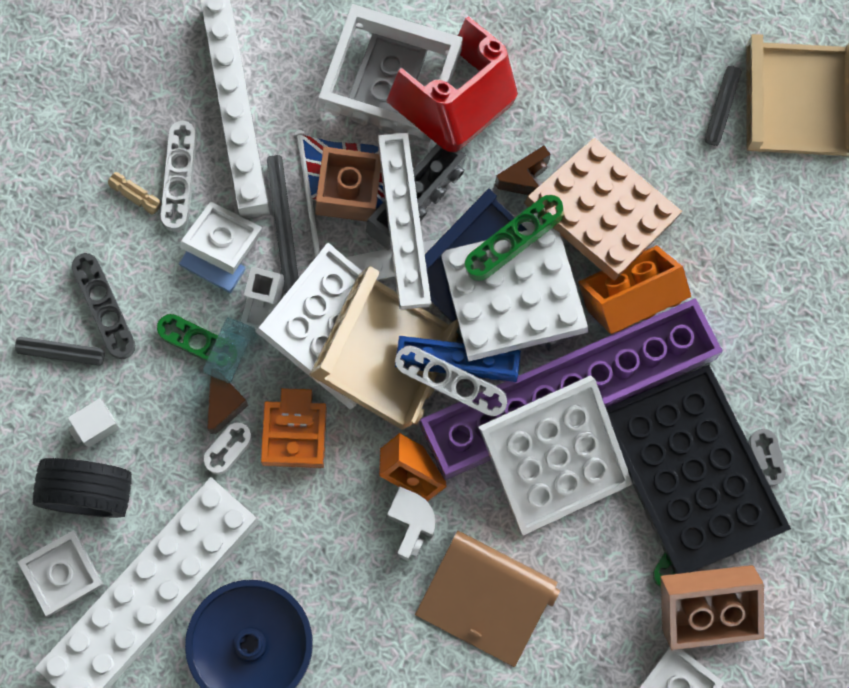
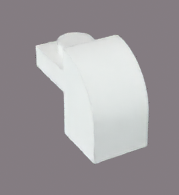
M251 266L244 292L247 300L240 326L257 330L272 312L282 297L284 276L282 274Z
M399 487L388 511L387 518L408 527L397 556L409 561L411 555L418 556L424 539L419 538L420 534L433 537L435 515L430 504L422 496Z

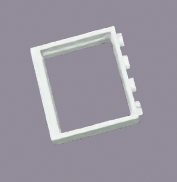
M352 4L319 95L320 108L331 112L332 116H339L341 114L351 117L352 121L361 125L370 123L379 126V129L387 133L393 134L395 131L408 133L409 139L413 141L419 139L430 142L431 139L403 115L332 92L355 28L446 55L447 58L439 80L449 84L462 50L463 37Z

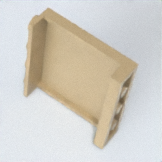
M763 34L751 35L746 45L747 151L849 156V42L846 47L764 43Z
M369 266L357 276L309 375L401 430H404L413 424L419 423L425 412V409L422 408L423 404L435 389L403 374L398 368H395L399 336L456 342L459 335L456 332L459 323L458 320L447 324L423 308L400 310L397 292L377 281L376 279L380 272ZM419 370L417 374L423 376L424 371ZM428 372L429 378L434 382L436 375L439 373Z

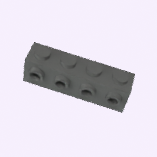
M437 144L414 168L413 174L420 222L428 212L426 208L431 202L437 204L446 193L444 188L450 182L455 184L465 171L463 164L466 154L461 150L449 152ZM384 201L367 220L366 233L389 250L391 248L386 202Z

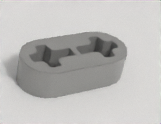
M759 429L750 436L748 443L762 471H765L768 467L766 460H769L772 469H777L778 474L774 476V480H771L770 476H765L770 487H773L783 481L786 475L785 466L776 435L768 429ZM760 436H763L764 440L770 441V445L766 447L767 456H765L762 446H756L755 442L760 439Z

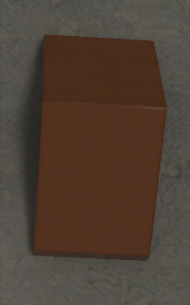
M211 369L207 429L210 434H217L249 405L246 399L218 369Z

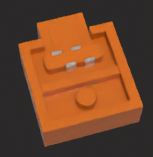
M281 388L280 402L265 401L261 463L263 466L324 468L327 407L324 403H312V389Z

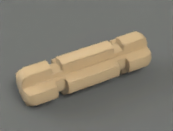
M114 172L108 180V184L112 189L117 192L120 190L121 195L139 207L142 205L144 210L150 214H155L161 206L158 198L152 194L149 195L146 190L131 180H126V177L120 173Z

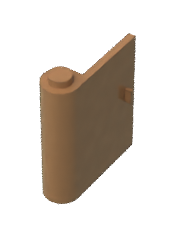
M457 531L415 615L515 667L547 604L553 607L561 590L556 588L557 581Z

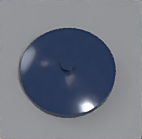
M261 580L236 581L213 591L195 610L189 622L185 639L188 667L200 688H296L308 670L313 652L311 625L301 605L284 589Z

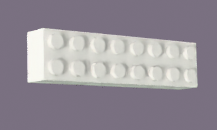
M210 477L35 669L56 688H110L260 522Z

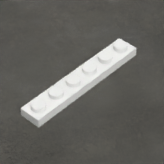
M408 133L378 135L377 141L399 309L430 307L431 298Z

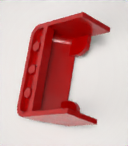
M469 16L465 18L458 34L459 37H463L460 56L479 72L456 90L452 85L443 80H433L424 87L401 68L396 75L386 100L389 105L436 144L449 152H457L465 147L508 110L518 95L506 47Z

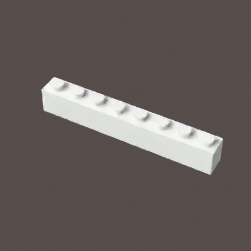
M201 0L239 214L245 219L270 214L231 1Z

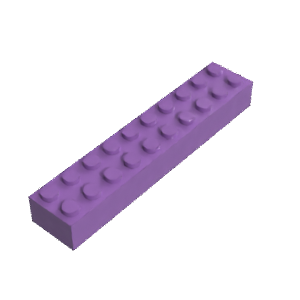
M694 298L519 375L517 382L506 381L497 385L496 387L504 391L507 398L506 409L497 416L486 415L462 402H458L420 419V428L446 481L491 461L479 430V426L590 375L596 380L606 408L713 362L720 356L723 350L699 303ZM481 392L472 400L477 404L480 398L488 402L487 408L491 410L494 406L500 407L502 404L498 401L499 395L496 393L489 397Z

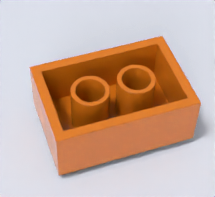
M657 245L645 250L615 281L603 271L578 281L588 312L610 334L624 330L641 320L649 319L656 313L669 307L678 306L682 301L691 297L683 266Z

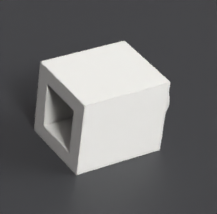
M100 398L68 417L73 425L69 428V431L77 444L83 442L88 448L120 429L107 406Z

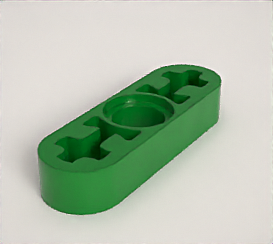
M167 314L158 321L157 331L165 342L220 369H228L236 364L238 352L232 342L174 314ZM176 322L177 329L185 333L183 343L179 342L182 339L181 335L175 332L166 335L167 331L164 326ZM200 334L206 338L205 346L198 350L191 348L189 344L190 339L194 335ZM212 340L217 341L214 347L220 351L229 348V354L232 357L230 359L225 358L222 362L219 361V355L210 350ZM210 350V355H205Z

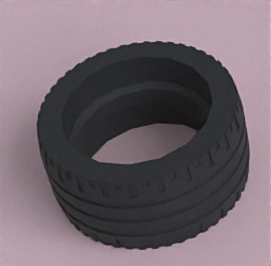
M63 458L41 459L33 488V505L48 510L109 518L125 517L130 497L132 472L124 468L90 461Z

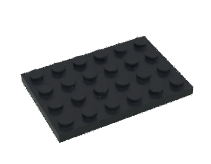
M710 365L606 407L633 486L675 574L698 571L791 529Z

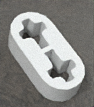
M236 422L230 424L204 455L203 461L209 472L221 475L234 465L251 444L252 435L249 428L243 423ZM241 430L245 431L243 433L245 439L243 443L237 441L231 448L228 447L233 440L231 432L239 433ZM226 449L228 452L223 457L225 465L222 467L220 465L212 467L213 461L211 456L213 454L219 456Z

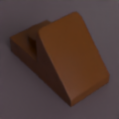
M543 145L496 175L494 185L499 190L530 195L539 187L531 174L537 177L548 168L550 152Z

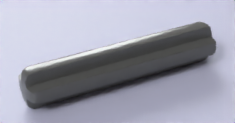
M728 66L725 70L704 139L707 144L718 146L721 142L742 73L738 67Z
M18 337L15 342V351L23 355L98 366L103 364L105 358V351L102 348L27 337Z

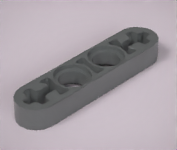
M90 253L79 254L72 262V271L107 349L117 359L129 358L135 351V340L100 263ZM82 262L94 263L90 270L96 279L89 281L86 273L83 270L79 271L82 268ZM97 286L104 287L106 295L103 299L95 301L90 298V292L93 288ZM114 312L118 316L116 324L110 327L104 326L102 324L104 314ZM118 331L124 342L129 340V343L125 345L126 350L121 352L118 348L114 349L113 347L117 345V341L113 334L107 337L108 333Z

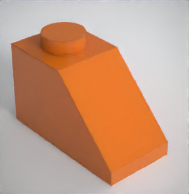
M399 433L380 448V477L398 487L405 488L422 496L427 502L446 488L445 479L422 445Z

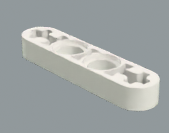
M187 121L174 123L170 127L161 220L165 228L174 232L184 229L189 220L197 137L193 125ZM181 129H186L187 134L190 135L184 138L185 149L180 148V140L176 135L181 133ZM178 156H184L188 159V165L183 169H176L172 166L173 160ZM177 183L183 184L186 187L185 193L179 197L170 194V188ZM172 203L178 204L177 211L179 216L182 217V219H177L175 224H172L171 220L167 218V216L173 215L174 207Z
M405 346L397 353L395 359L396 366L403 374L486 415L497 416L506 409L507 398L504 391L417 347ZM410 352L416 354L414 359L422 364L424 358L430 360L424 368L423 376L417 374L420 368L415 365H411L409 368L404 367L405 361L401 359L402 354L408 355ZM434 365L442 366L446 370V378L439 383L433 382L429 378V369ZM462 379H468L474 384V392L469 396H461L456 390L457 383ZM480 385L486 387L482 394L492 397L494 393L499 395L498 401L502 403L500 407L494 406L491 410L487 408L488 402L482 398L479 399L478 404L472 401L478 395Z

